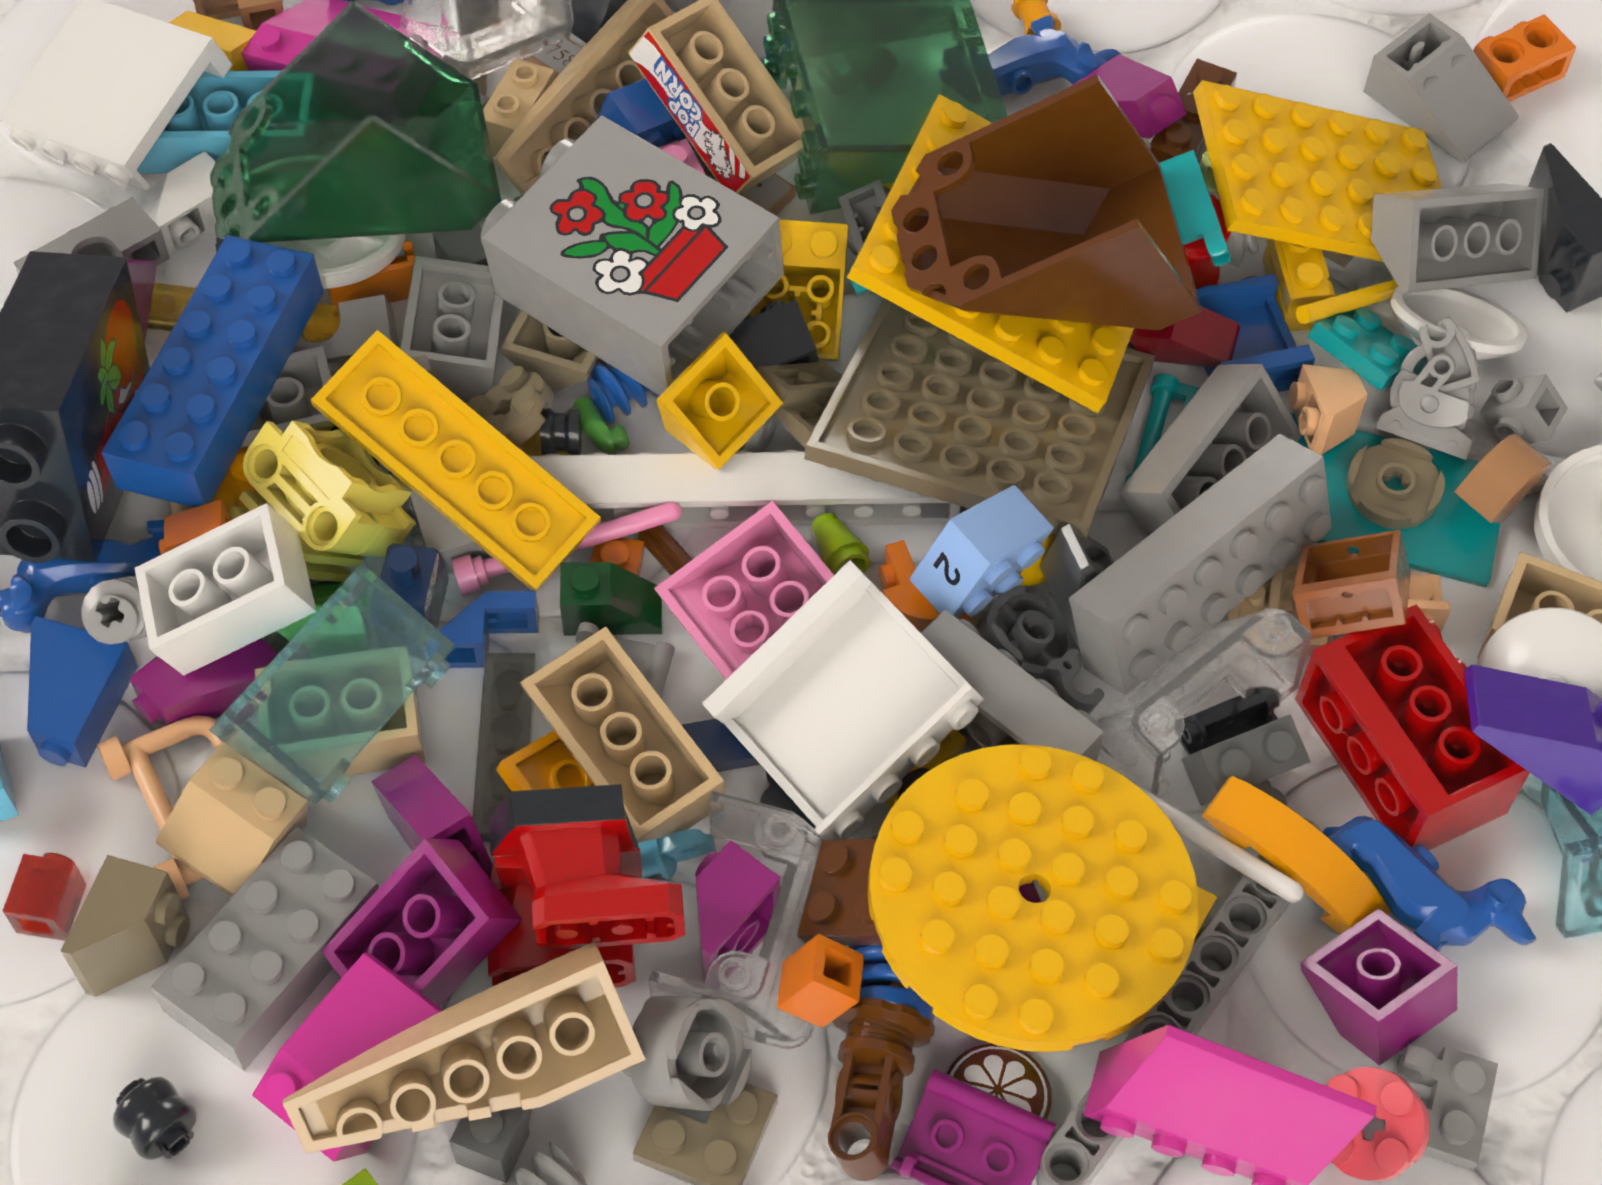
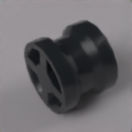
M543 408L540 413L546 420L540 427L542 455L555 453L556 451H567L570 455H581L582 427L580 408H570L566 413H555L551 408Z

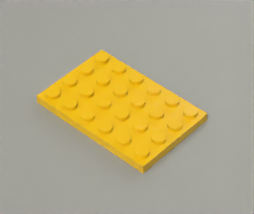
M1204 80L1193 91L1227 231L1384 262L1371 241L1374 194L1442 188L1424 130Z

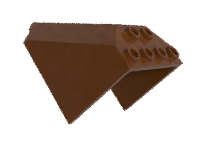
M1098 74L925 154L915 170L919 177L909 194L900 195L891 210L893 222L898 230L896 236L901 260L906 268L904 274L907 287L913 292L963 311L1158 331L1202 312L1161 165Z

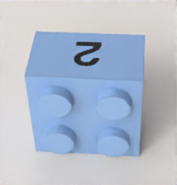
M1014 484L951 518L909 580L939 614L947 610L956 618L964 613L972 617L980 612L991 601L993 596L1000 595L1001 593L1004 594L1023 582L1024 579L1020 573L1023 569L1034 564L1044 554L1046 549L1042 544L1054 527Z

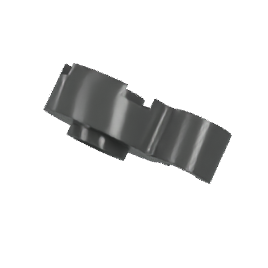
M1022 585L998 595L978 621L976 629L980 636L997 650L1003 649L1009 652L1017 660L1019 666L1035 679H1042L1051 684L1059 697L1074 709L1083 710L1090 714L1104 698V692L1096 688L1092 694L1085 695L1074 688L1072 680L1080 672V665L1077 660L1079 650H1077V644L1054 596L1048 593L1045 598H1042L1034 593L1025 592L1027 586Z

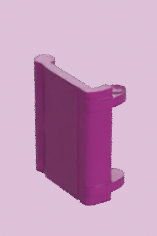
M934 1068L898 1155L893 1160L890 1168L898 1171L900 1175L908 1179L914 1178L926 1185H1032L1043 1153L1050 1142L1057 1124Z

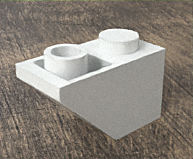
M205 151L167 173L154 222L161 229L169 255L192 244L199 237L221 225V211L224 200L235 185L234 180Z

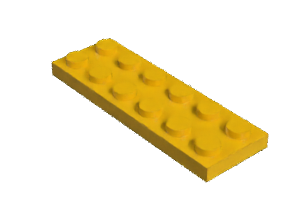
M378 330L311 399L313 407L529 589L536 591V593L559 569L561 563L567 560L600 523L601 517Z

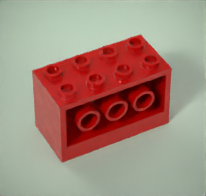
M1417 604L1407 609L1406 624L1352 632L1314 649L1295 701L1374 818L1389 826L1412 848L1421 845L1427 850H1431L1507 814L1530 772L1472 732L1464 673L1467 666L1462 660L1454 657L1444 643L1436 623L1431 619H1427Z

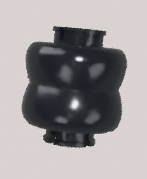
M154 1077L148 1080L139 1078V1080L136 1079L128 1084L120 1092V1096L117 1097L116 1104L118 1106L113 1114V1125L120 1134L131 1140L135 1151L141 1157L148 1160L157 1159L162 1156L167 1159L171 1158V1156L174 1157L188 1146L189 1140L193 1139L194 1132L192 1129L196 1122V1110L193 1105L179 1097L176 1088L169 1080L163 1077Z

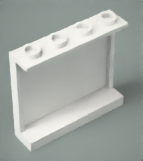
M81 0L0 115V121L11 132L9 135L10 140L28 152H32L35 148L59 164H63L66 160L72 162L78 169L88 175L94 176L98 172L122 188H126L129 184L147 191L150 185L137 171L139 165L202 73L205 71L224 78L233 63L212 37L103 0Z
M850 560L702 704L714 718L725 724L811 820L816 826L814 830L820 836L827 840L847 839L857 832L864 823L863 816L877 802L884 803L892 798L902 786L901 779L915 766L921 767L928 763L938 753L940 749L939 743L953 729L960 730L968 725L978 713L977 706L984 698Z

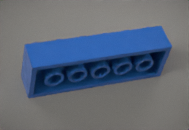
M226 235L102 451L117 489L190 507H197L212 502L324 293L314 254Z

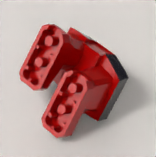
M621 784L511 791L502 799L490 819V856H494L491 880L521 916L522 920L488 955V977H492V987L594 941L614 987H624L636 981L634 944L671 942L685 935L682 884L642 878L640 848L624 808Z

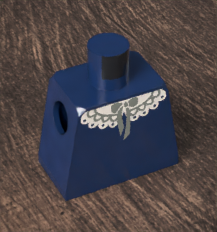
M395 543L388 546L374 605L381 650L409 647L411 657L431 658L433 634L437 632L449 581L439 550L430 547ZM403 612L410 615L413 622L405 624Z

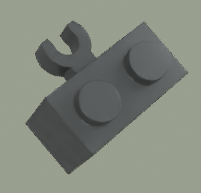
M1291 714L1181 759L1200 806L1211 803L1223 784L1231 776L1251 784L1287 806L1284 795L1279 790L1271 787L1268 779L1311 762Z

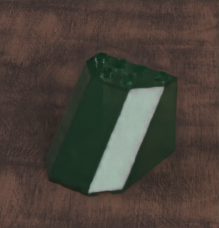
M354 1L235 117L228 133L231 136L230 146L222 157L217 158L210 174V183L213 187V214L216 218L215 235L222 240L225 239L226 235L263 243L465 231L474 228L502 201L478 84Z

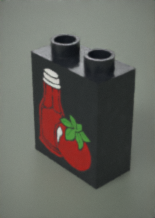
M30 251L0 311V555H12L32 563H43L52 559L95 562L97 560L124 493V490L116 488L102 451L133 399L134 391L138 390L150 369L127 257Z

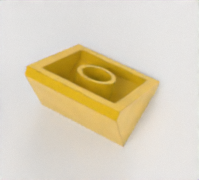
M721 333L656 399L665 430L717 470H720L783 404L727 333Z

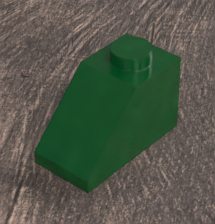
M611 562L561 563L560 611L564 636H576L578 627L583 622L592 623L599 630L607 627L612 635L662 634V599L654 589L658 585Z

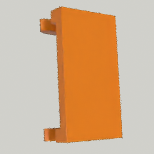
M412 241L404 242V256L396 257L387 267L375 275L351 285L329 288L335 315L340 314L338 306L340 302L383 294L389 303L408 299L416 254L414 255Z

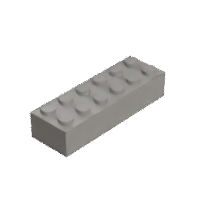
M1278 434L1069 597L1084 669L1124 695L1128 694L1141 682L1148 680L1157 669L1177 653L1184 651L1193 640L1209 627L1220 622L1229 611L1245 598L1256 593L1260 586L1281 569L1288 567L1300 555L1302 546L1314 544L1324 538L1327 532L1332 529L1324 457Z

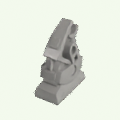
M1450 317L1441 320L1442 324L1447 328V335L1443 340L1435 341L1430 338L1428 324L1420 327L1419 335L1422 345L1414 348L1405 357L1401 371L1395 377L1391 386L1390 403L1392 408L1381 414L1375 428L1466 460L1473 438L1462 429L1465 428L1467 419L1471 420L1476 407L1473 405L1477 383L1480 382L1477 368L1479 362L1475 349L1470 348L1461 330ZM1426 356L1428 364L1419 374L1414 373L1416 363Z

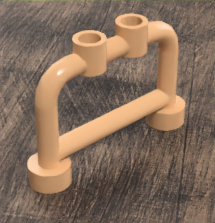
M196 715L173 722L124 744H120L117 736H114L96 745L112 781L133 772L155 822L161 831L173 807L148 755L198 735L208 738L215 750L224 742L255 763V758L244 735L233 739L230 732L221 722L208 716ZM171 854V859L155 865L153 868L168 872L182 900L190 896L186 886L202 880L204 877Z

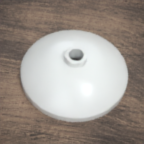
M1397 287L1391 298V306L1397 319L1420 343L1422 342L1419 329L1427 324L1430 338L1435 341L1443 340L1447 335V328L1442 324L1441 320L1450 317L1465 336L1470 348L1475 349L1478 360L1511 355L1524 347L1528 337L1525 325L1511 312L1488 299L1458 288L1405 293L1401 292L1399 287Z
M1540 608L1522 613L1504 623L1494 632L1485 644L1477 665L1586 687L1602 698V623L1587 614L1566 608Z

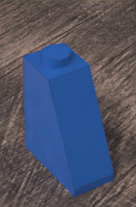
M35 616L31 623L27 731L38 750V754L44 760L59 766H65L68 762L87 767L97 747L96 744L100 742L131 682L129 678L135 674L138 668L128 642L111 645L95 640L88 634L87 630Z

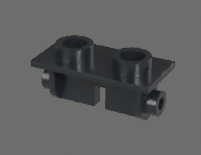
M1259 687L1171 724V728L1189 756L1202 749L1277 720L1274 709L1280 706V701L1277 693L1272 688L1265 690Z

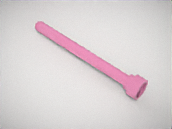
M668 502L600 523L574 552L676 521L680 518L682 509L678 503ZM471 554L451 559L462 596L482 591L481 586L489 584V578L509 572L493 557L483 560L481 555L472 558Z

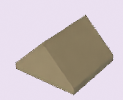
M522 310L500 347L501 354L515 366H522L527 372L539 374L553 392L588 379L598 360L597 356Z

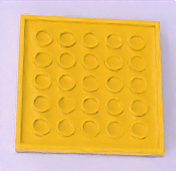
M939 94L847 278L1098 413L1107 401L1134 328L963 311L913 292L907 287L904 274L906 268L901 260L896 236L898 230L893 222L892 208L900 195L909 194L919 177L915 170L925 154L992 124V122L964 108L961 104Z

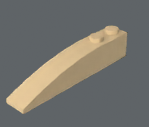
M627 0L557 76L509 136L492 161L521 194H525L540 178L545 158L559 141L565 138L576 141L596 121L609 92L645 79L628 52L649 27L674 14L664 0Z
M594 941L478 993L383 1041L284 1098L283 1106L305 1153H311L380 1139L382 1134L412 1128V1132L435 1128L436 1123L466 1117L469 1118V1121L491 1117L492 1112L522 1107L523 1110L542 1107L646 1059Z

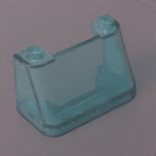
M361 563L261 674L230 705L209 731L219 740L314 804L318 803L323 797L331 803L352 780L345 773L350 767V763L423 682L431 689L451 667L445 658L456 645Z

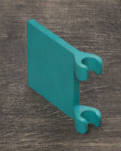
M1194 150L1160 162L1183 245L1204 238L1214 266H1221L1230 262L1231 256Z

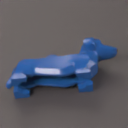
M1048 15L1031 22L1030 28L1035 35H1022L1014 38L983 58L965 59L966 50L962 45L941 52L940 64L946 72L938 71L936 75L943 88L951 90L969 105H980L1010 93L1016 95L1025 94L1033 85L1060 77L1065 78L1073 85L1118 54L1121 55V53L1115 49L1092 51L1090 45L1086 42H1082L1079 45L1075 39L1066 33L1055 31V22L1052 16Z
M164 520L147 521L148 534L153 535L147 539H141L134 543L105 539L96 562L52 559L48 562L32 563L21 560L17 568V574L11 579L10 588L0 590V617H2L5 626L13 631L31 633V623L35 616L44 618L48 606L55 597L86 594L92 587L102 581L135 576V567L161 555L159 540L164 539Z
M1357 816L1340 827H1326L1322 831L1361 871L1369 874L1393 915L1402 924L1414 929V934L1438 952L1441 951L1442 946H1466L1477 939L1489 927L1499 929L1509 939L1520 945H1528L1536 940L1534 933L1523 916V910L1527 903L1521 889L1511 880L1502 878L1493 880L1472 891L1463 892L1456 890L1436 872L1439 869V863L1429 850L1421 845L1412 848L1389 826L1368 816Z

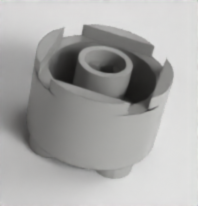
M667 995L653 996L646 1000L642 1011L632 1027L646 1060L622 1070L625 1076L631 1077L639 1094L646 1101L656 1106L700 1111H712L721 1104L729 1105L740 1095L747 1082L752 1063V1049H744L742 1031L749 1032V1029L741 1011L731 1002L719 998Z

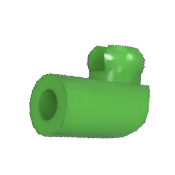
M582 397L574 402L572 408H580L582 430L602 453L616 455V451L628 448L630 442L624 426L615 425L608 429L591 398Z

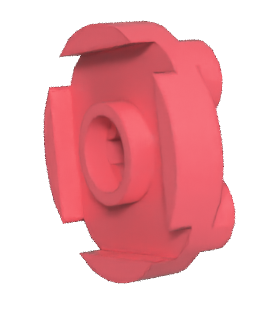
M1360 1067L1344 1074L1336 1075L1328 1081L1326 1086L1377 1105L1376 1117L1385 1120L1384 1131H1375L1373 1140H1367L1365 1138V1131L1362 1129L1330 1163L1334 1164L1343 1173L1356 1179L1386 1181L1401 1175L1399 1173L1407 1170L1413 1162L1416 1163L1423 1155L1430 1135L1429 1114L1423 1100L1418 1097L1415 1089L1404 1078L1388 1070L1375 1067Z

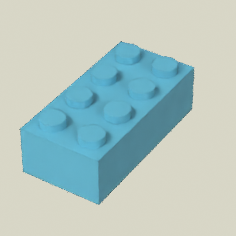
M204 71L139 165L137 171L139 174H167L204 151L226 173H250L261 166L278 160L299 156H316L322 103L314 71H228L224 78Z

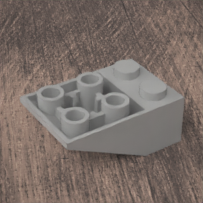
M1430 13L1374 55L1363 91L1411 127L1424 130L1426 137L1462 164L1516 122L1519 117L1464 37Z

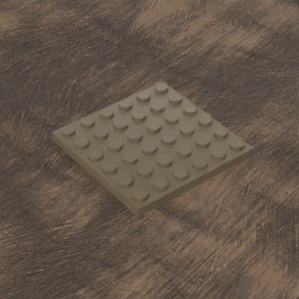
M884 298L806 444L804 459L869 478L873 481L916 492L920 495L963 506L967 509L1015 484L1054 527L1051 533L1057 535L1062 527L1071 524L1079 529L1087 538L1152 371L1155 355L1126 348L1107 401L1100 411L1096 413Z

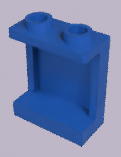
M1275 274L1261 277L1250 276L1241 281L1216 286L1206 285L1196 289L1202 307L1238 322L1241 327L1232 360L1221 362L1220 365L1262 364L1276 390L1282 392L1289 390L1292 382L1298 381L1303 364H1314L1315 357L1309 344L1297 347L1287 323L1284 321L1283 314L1275 297L1279 284ZM1204 366L1208 377L1216 369V367Z

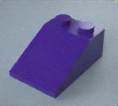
M1473 664L1464 670L1472 732L1588 814L1593 815L1602 807V698L1582 686Z

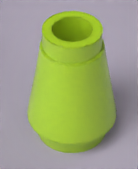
M824 513L818 516L813 521L811 530L814 533L821 559L835 575L851 560L865 574L870 565L868 547L834 513Z

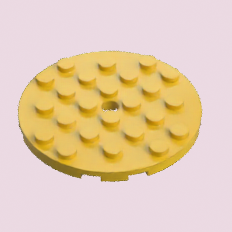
M1018 744L982 748L956 756L929 770L899 797L889 811L874 845L868 875L871 920H874L875 928L883 945L882 953L906 989L911 987L925 1002L933 1007L932 1013L954 1028L977 1039L1017 1050L1037 1052L1072 1050L1074 1045L1089 1043L1102 1038L1104 1041H1107L1142 1022L1145 1015L1155 1008L1164 997L1166 998L1178 981L1192 951L1197 933L1199 898L1195 872L1185 845L1169 818L1144 791L1113 769L1086 756L1047 746ZM1037 880L1038 885L1045 890L1047 899L1040 903L1027 901L1021 896L1019 887Z

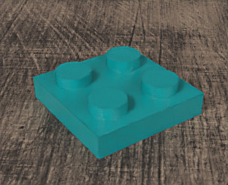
M1365 308L1355 309L1319 320L1314 324L1307 336L1380 391L1392 386L1395 377L1401 371L1405 357L1417 347L1411 339L1400 334H1394L1381 324L1382 320L1378 315ZM1427 357L1421 358L1416 363L1414 373L1419 374L1428 362Z

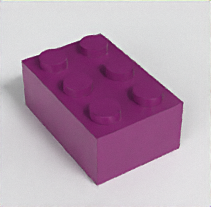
M425 838L321 952L341 978L363 953L369 952L440 1007L522 918L460 840Z

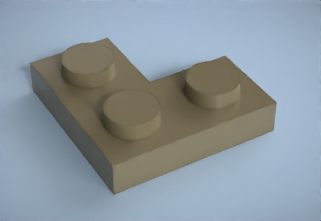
M746 1083L740 1095L729 1105L721 1104L711 1111L706 1124L665 1107L654 1105L633 1151V1160L693 1185H743L777 1106L778 1095Z

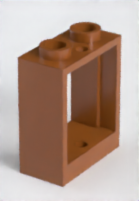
M1401 529L1301 547L1293 598L1303 640L1406 624L1411 574ZM1355 546L1359 549V552L1357 554H1350L1347 549ZM1343 592H1350L1351 594L1346 595Z

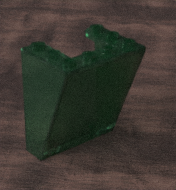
M773 0L772 12L766 14L769 35L763 37L766 57L761 58V62L781 90L786 89L787 79L790 78L793 89L790 92L792 113L795 119H802L805 129L801 133L803 152L798 153L800 173L794 175L798 198L800 200L806 199L810 215L841 208L838 197L877 179H880L882 184L894 183L939 94L961 104L964 108L992 123L1008 116L970 0Z

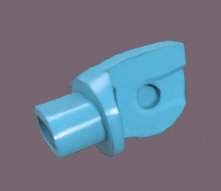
M688 829L666 837L638 843L641 854L642 878L659 873L664 879L671 878L677 869V862L716 851L714 837L711 834L703 833L700 829Z

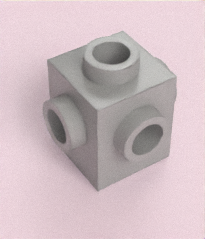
M1547 374L1518 378L1508 377L1499 380L1493 387L1492 393L1480 413L1499 442L1516 433L1528 444L1551 439L1568 407Z

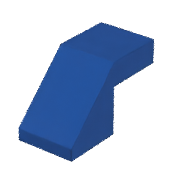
M536 591L484 592L433 634V648L438 668H488L489 634L539 633V610Z

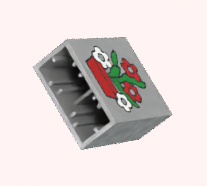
M602 115L576 141L570 138L559 141L545 158L540 178L517 202L513 199H505L498 203L487 216L481 231V243L484 247L496 295L658 395H661L721 333H727L729 336L784 275L780 220L778 216Z

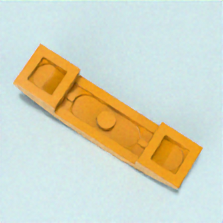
M1234 776L1229 777L1201 817L1229 841L1242 849L1251 846L1281 873L1298 882L1303 887L1304 892L1325 910L1321 920L1337 934L1341 935L1377 909H1380L1387 915L1390 914L1389 907L1376 887L1337 845L1299 814L1251 784Z

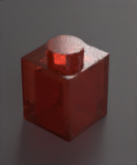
M52 852L44 853L43 857L23 854L4 905L3 913L16 933L65 941L72 928L87 884L75 862L67 856Z

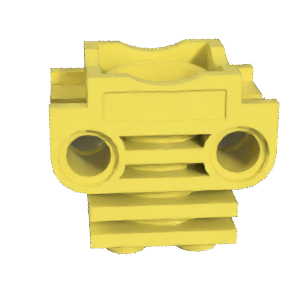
M266 421L248 447L243 461L244 475L257 492L243 491L239 499L247 508L233 506L229 512L232 519H235L266 503L270 505L298 531L308 577L318 582L350 581L353 574L345 566L359 568L364 561L359 555L385 558L388 546L393 543L402 544L416 524L401 508L412 491L398 477L382 470L372 456L342 430L318 431L313 429L308 423L291 421L284 433L273 422Z

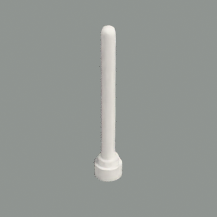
M1104 755L1097 761L1123 775L1144 791L1169 818L1178 834L1284 900L1296 903L1302 899L1304 890L1298 882L1133 782V776L1128 773V768L1125 764L1110 755Z

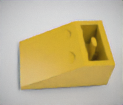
M780 220L784 275L752 309L750 317L760 314V310L772 302L784 300L788 303L796 299L816 346L819 359L839 361L848 249V225Z

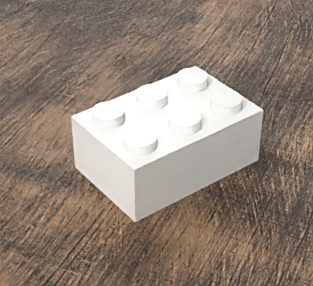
M267 503L135 567L150 651L182 675L197 670L317 612L298 531Z

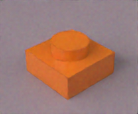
M618 538L595 545L590 562H611L639 576L645 553L644 541Z

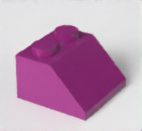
M732 840L719 853L716 851L710 852L701 861L695 872L704 991L711 997L720 990L780 922L781 877Z
M1380 909L1375 910L1300 962L1302 973L1340 1036L1379 1066L1457 1010L1458 965Z

